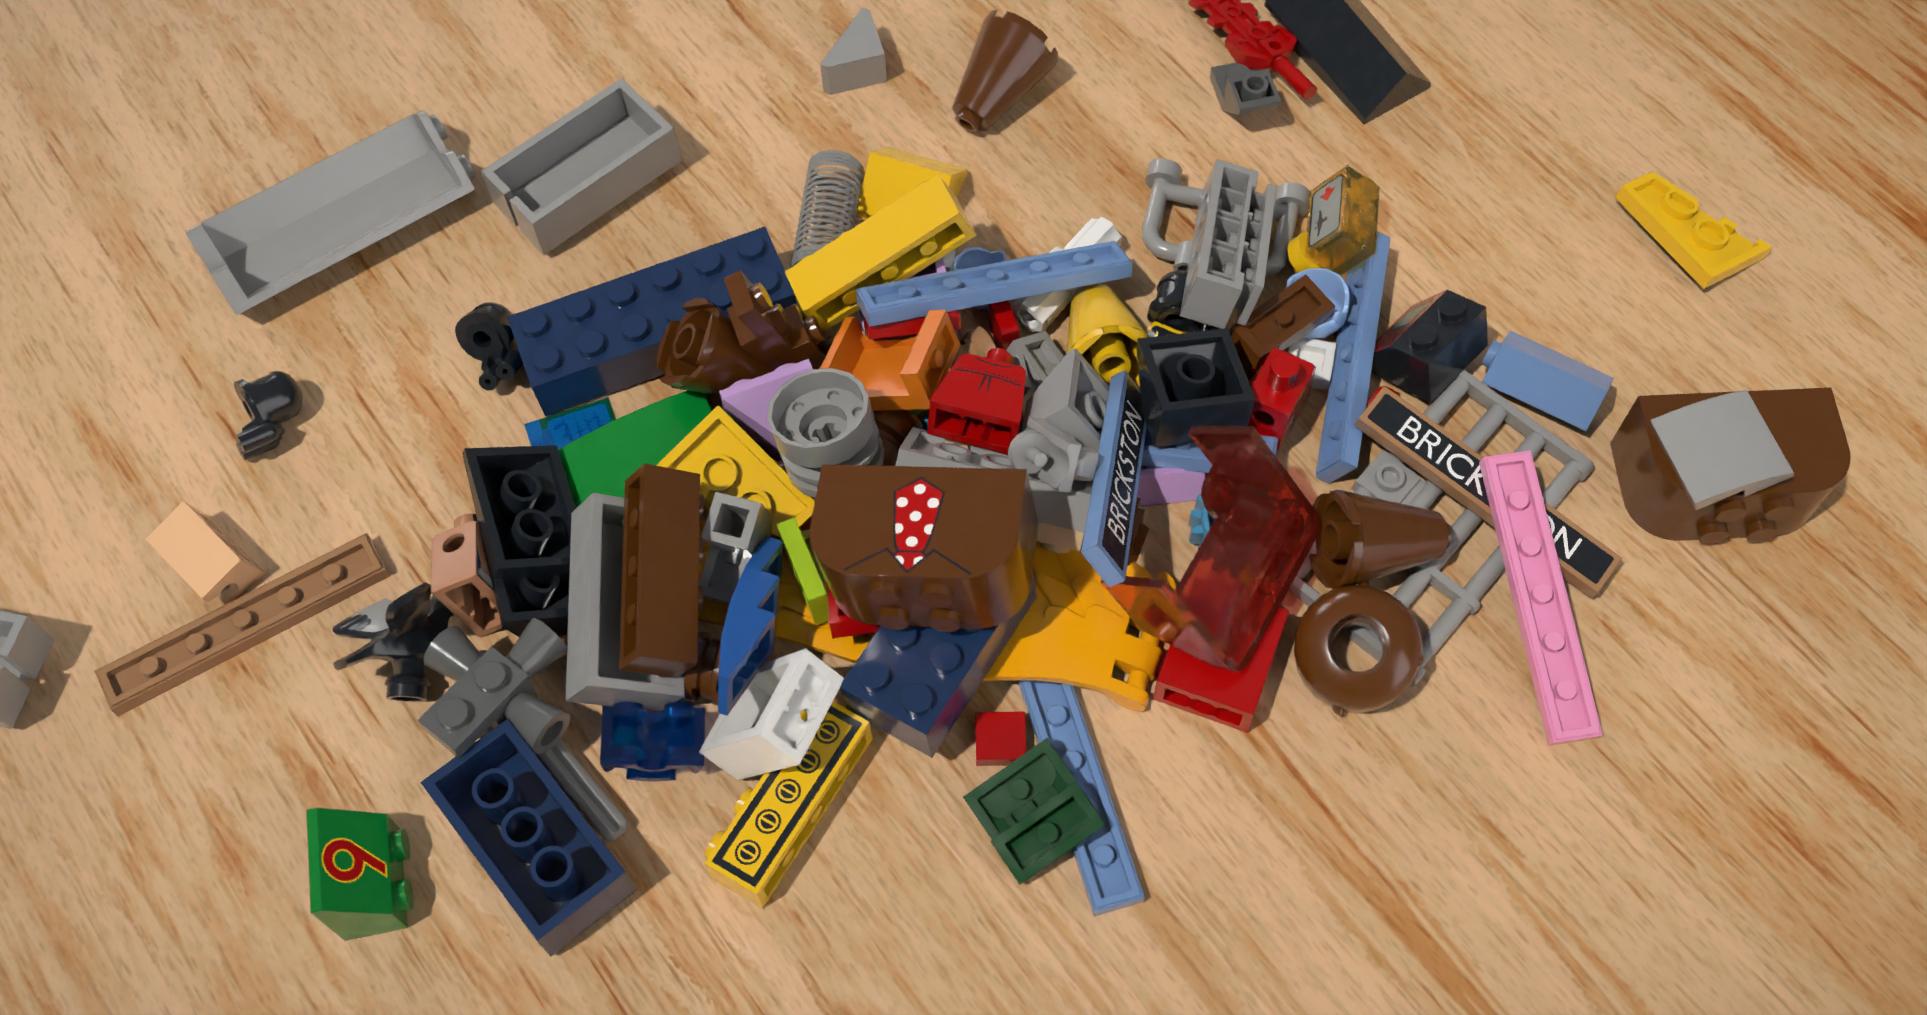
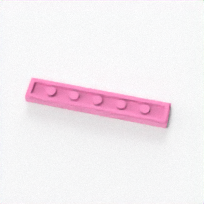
M1531 450L1483 457L1479 465L1548 746L1599 738L1603 736Z

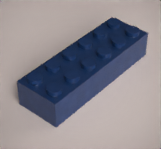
M766 227L507 316L531 388L545 417L663 375L664 371L657 368L656 360L660 342L670 321L673 319L680 322L687 313L681 307L696 297L713 302L729 315L727 308L733 306L723 278L739 270L753 284L760 282L764 286L773 306L779 303L783 309H786L793 304L797 305L795 293L785 274Z

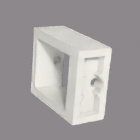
M807 649L764 663L728 716L720 713L699 753L736 780L800 765L845 678ZM802 710L807 713L806 722L800 717Z

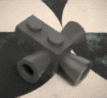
M536 618L530 620L507 657H504L493 647L482 655L460 627L451 626L435 637L427 648L424 655V665L456 682L417 720L424 731L458 758L490 726L496 728L507 719L535 754L540 755L547 752L566 732L570 723V714L539 699L530 679L566 655L567 646L551 628Z

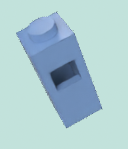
M1511 330L1502 343L1493 340L1481 365L1489 368L1482 383L1584 431H1587L1614 379Z

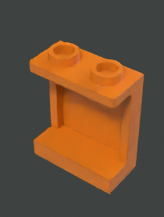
M946 309L929 310L918 334L870 340L867 335L863 334L856 317H845L819 369L833 368L849 372L860 380L868 394L873 411L929 409L930 399L949 372L961 344Z

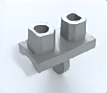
M1029 416L1027 422L1029 430L1019 433L1011 441L1008 448V458L1010 464L1015 469H1027L1028 474L1036 475L1057 492L1070 493L1073 480L1092 481L1094 478L1098 453L1089 447H1081L1082 445L1075 440L1074 436L1068 432H1062L1041 417Z

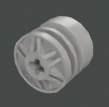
M833 368L807 371L794 376L778 388L769 402L767 421L792 485L804 495L816 498L822 464L883 465L884 446L874 420L875 416L863 383L849 372Z

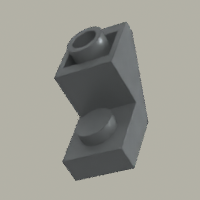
M1237 62L1211 67L1210 80L1223 111L1242 115L1281 106V99L1269 69L1256 71Z

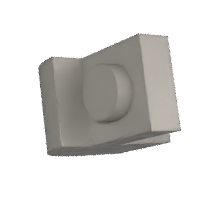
M715 492L701 535V539L710 546L699 581V585L703 588L704 599L729 605L748 561L765 535L771 537V515L762 503Z

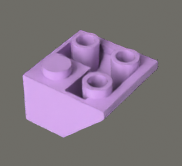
M809 359L798 363L781 365L773 372L754 379L739 380L729 388L719 391L724 411L773 460L779 461L782 458L767 421L769 402L778 388L791 378L813 370Z

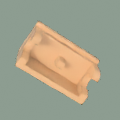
M184 501L145 539L181 578L207 602L212 601L227 585L231 584L219 596V599L225 605L235 600L255 579L259 580L265 574L210 516Z

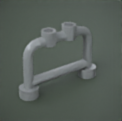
M1160 158L1149 163L1145 183L1151 189V194L1142 226V239L1146 248L1152 254L1175 262L1174 271H1187L1192 241H1183L1180 244L1169 243L1160 237L1159 230L1167 200L1198 206L1203 189L1179 185L1182 176L1180 165L1172 160ZM1283 183L1276 189L1272 220L1279 222L1272 254L1267 259L1265 277L1276 274L1286 265L1288 260L1287 247L1294 237L1297 217L1305 215L1308 211L1311 193L1308 188L1301 184Z

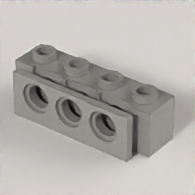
M1216 159L1199 199L1180 311L1181 317L1224 329L1233 309H1237L1236 323L1246 325L1264 288L1277 188L1275 185L1268 184L1264 194L1255 192L1258 171Z

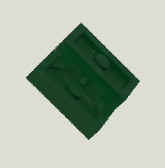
M1048 738L963 796L992 839L990 842L1019 885L1106 825Z

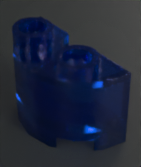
M619 702L613 706L602 707L600 765L605 772H609L613 768L627 769L626 779L656 782L675 780L676 770L690 769L691 772L696 774L704 767V755L699 753L705 742V708H694L692 704L686 702L668 703L664 705L663 712L643 711V704L638 702Z

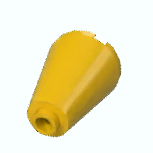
M1097 283L1082 286L1074 293L1071 300L1066 354L1076 348L1108 386H1110L1111 376L1126 370L1140 390L1136 344L1138 338H1147L1149 335L1108 285Z

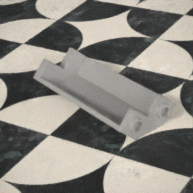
M420 110L185 230V233L234 313L238 315L472 192L475 188L471 179L475 178L476 175L464 154L456 156L453 150L446 148L442 140L448 138L437 116L434 114L429 117L425 110Z

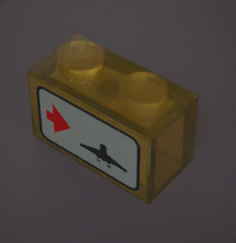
M1347 165L1310 191L1305 257L1321 268H1327L1343 275L1376 254L1380 187L1371 178L1363 176Z

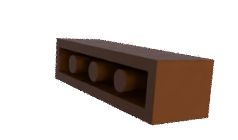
M644 463L625 480L619 671L677 678L697 665L703 649V638L698 633V613L703 604L704 594L702 586L699 585V565L704 554V542L699 538V519L704 511L705 498L703 493L700 492V474Z

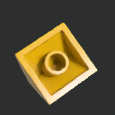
M889 146L871 151L858 203L857 217L870 218L881 208L895 202L912 191L917 185L937 174L941 176L957 198L968 175V169Z

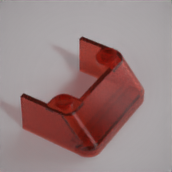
M1192 426L1188 433L1213 465L1202 485L1201 497L1206 510L1215 521L1177 588L1174 590L1167 580L1131 576H1126L1125 581L1109 587L1108 584L1106 585L1103 580L1100 583L1142 631L1217 669L1240 671L1250 663L1313 546L1318 534V516L1312 504L1254 426Z

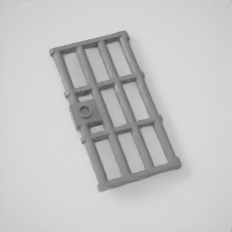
M1465 370L1423 412L1424 415L1439 424L1466 393L1488 409L1461 440L1468 447L1477 452L1497 427L1505 421L1526 437L1513 453L1531 450L1532 457L1534 458L1543 449L1565 465L1542 493L1543 501L1554 509L1577 481H1584L1594 469V464L1589 458L1570 447ZM1385 450L1380 452L1357 478L1351 488L1354 491L1353 493L1424 509H1428L1443 490L1430 480L1422 481L1421 477L1403 465L1404 461L1390 451L1387 453ZM1468 508L1463 511L1450 527L1452 538L1445 554L1438 560L1409 568L1413 572L1392 595L1408 608L1429 583L1452 601L1421 638L1424 661L1419 666L1417 675L1410 687H1415L1425 675V665L1467 614H1475L1480 608L1479 600L1505 569L1500 546H1498L1464 588L1440 571L1482 520V518ZM1315 538L1311 539L1287 568L1280 567L1274 574L1275 580L1308 607L1321 596L1302 581L1312 569L1309 554H1317ZM1351 626L1341 631V633L1378 662L1380 661L1382 645L1378 636L1372 630L1361 626Z

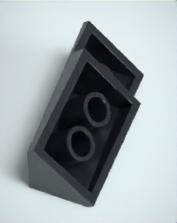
M1265 0L1264 6L1297 38L1294 47L1295 53L1363 124L1372 121L1430 88L1431 82L1360 0Z
M557 445L464 448L462 455L502 627L520 637L530 620L536 618L551 628L559 637L568 634L571 514L576 509Z

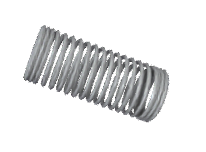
M827 150L818 152L811 157L806 174L805 191L803 192L798 229L796 231L797 235L795 237L796 242L790 267L795 266L797 262L799 263L806 256L812 255L826 246L813 241L826 243L834 241L815 235L838 238L844 233L842 230L849 231L855 227L864 171L862 164L852 155L842 151ZM826 164L840 165L854 171L857 177L849 171L837 167L816 168ZM822 171H838L851 176L853 180L838 174L825 173L818 175L817 173ZM822 177H836L846 180L847 182L827 180ZM820 190H827L834 193H826ZM835 193H844V194H846V195H845V196H842V195L835 194ZM819 196H825L832 199H823ZM833 199H843L845 202H840ZM820 202H824V203H827V204H829V205H821V204H819V203H820ZM830 205L843 206L844 208H838ZM818 209H825V210H828V211L841 212V213H843V214H835V213H831V212H822V211H820V210H818ZM817 215H823V216L832 217V218H839V219H841V220H840V221H836V220H832V219H829V218H821V217H818ZM816 222H824V223H828V224H837V225H839V226H841V227H833V226H829V225H822V224H819V223H816ZM815 228H822V229H825V230H833V231H837V232H839V233H830V232H826V231H820V230H817V229H815Z

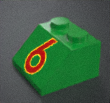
M328 808L307 809L311 914L344 941L408 928L407 910L413 909L414 899L411 883L408 878L404 879L403 861L410 858V843L406 830L400 829L384 813Z

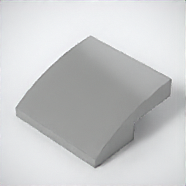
M1747 390L1706 399L1650 420L1651 428L1695 510L1741 491L1746 497L1794 476L1792 468Z

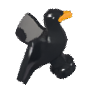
M426 582L403 594L395 601L385 598L333 626V632L337 636L371 639L365 646L335 661L333 666L336 670H342L368 659L391 661L393 667L392 675L387 677L384 683L387 686L386 699L404 702L427 701L428 688L432 684L430 679L425 677V652L435 637L448 628L450 617L456 616L434 595L431 597V585Z

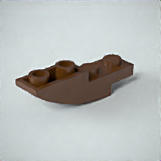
M741 270L723 278L733 306L727 308L739 344L746 352L773 369H777L779 366L787 363H798L809 359L813 370L819 369L834 338L831 335L825 337L823 329L815 316L812 315L807 318L796 304L786 309H783L779 303L773 306L764 286L760 282L753 284Z

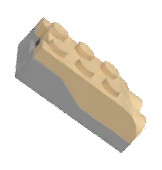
M914 427L900 446L895 465L1015 469L1010 464L1008 454L927 434V430ZM1028 474L1038 518L1036 541L1041 542V546L1044 549L1052 552L1068 553L1070 549L1080 551L1093 480H1073L1070 493L1057 492L1036 475Z

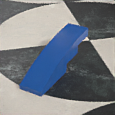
M766 535L743 570L730 600L721 635L718 713L728 716L774 651L775 616L778 614L779 580L782 578L783 541Z

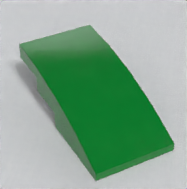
M687 390L662 399L611 421L560 448L558 451L576 508L592 493L624 498L626 479L644 463L657 465L714 410L707 394Z

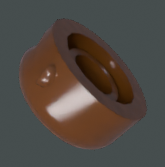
M1364 581L1358 585L1338 587L1321 595L1307 608L1300 618L1295 632L1294 656L1297 671L1304 685L1317 699L1332 707L1333 712L1340 717L1343 712L1366 713L1391 705L1405 694L1414 681L1419 666L1424 661L1420 629L1413 614L1400 600L1388 592L1369 586V581ZM1351 626H1363L1372 630L1378 636L1382 645V656L1373 668L1363 672H1354L1343 668L1336 661L1333 654V642L1343 629Z

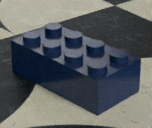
M1034 570L1031 590L1025 604L1013 617L999 625L982 629L959 628L954 632H941L931 627L908 626L902 630H891L880 626L841 683L839 689L846 709L933 758L1036 600Z
M508 719L476 741L460 758L454 757L420 782L525 926L550 957L637 891L625 870Z

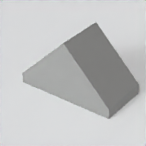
M861 8L821 62L823 92L833 95L887 82L885 53L870 10Z

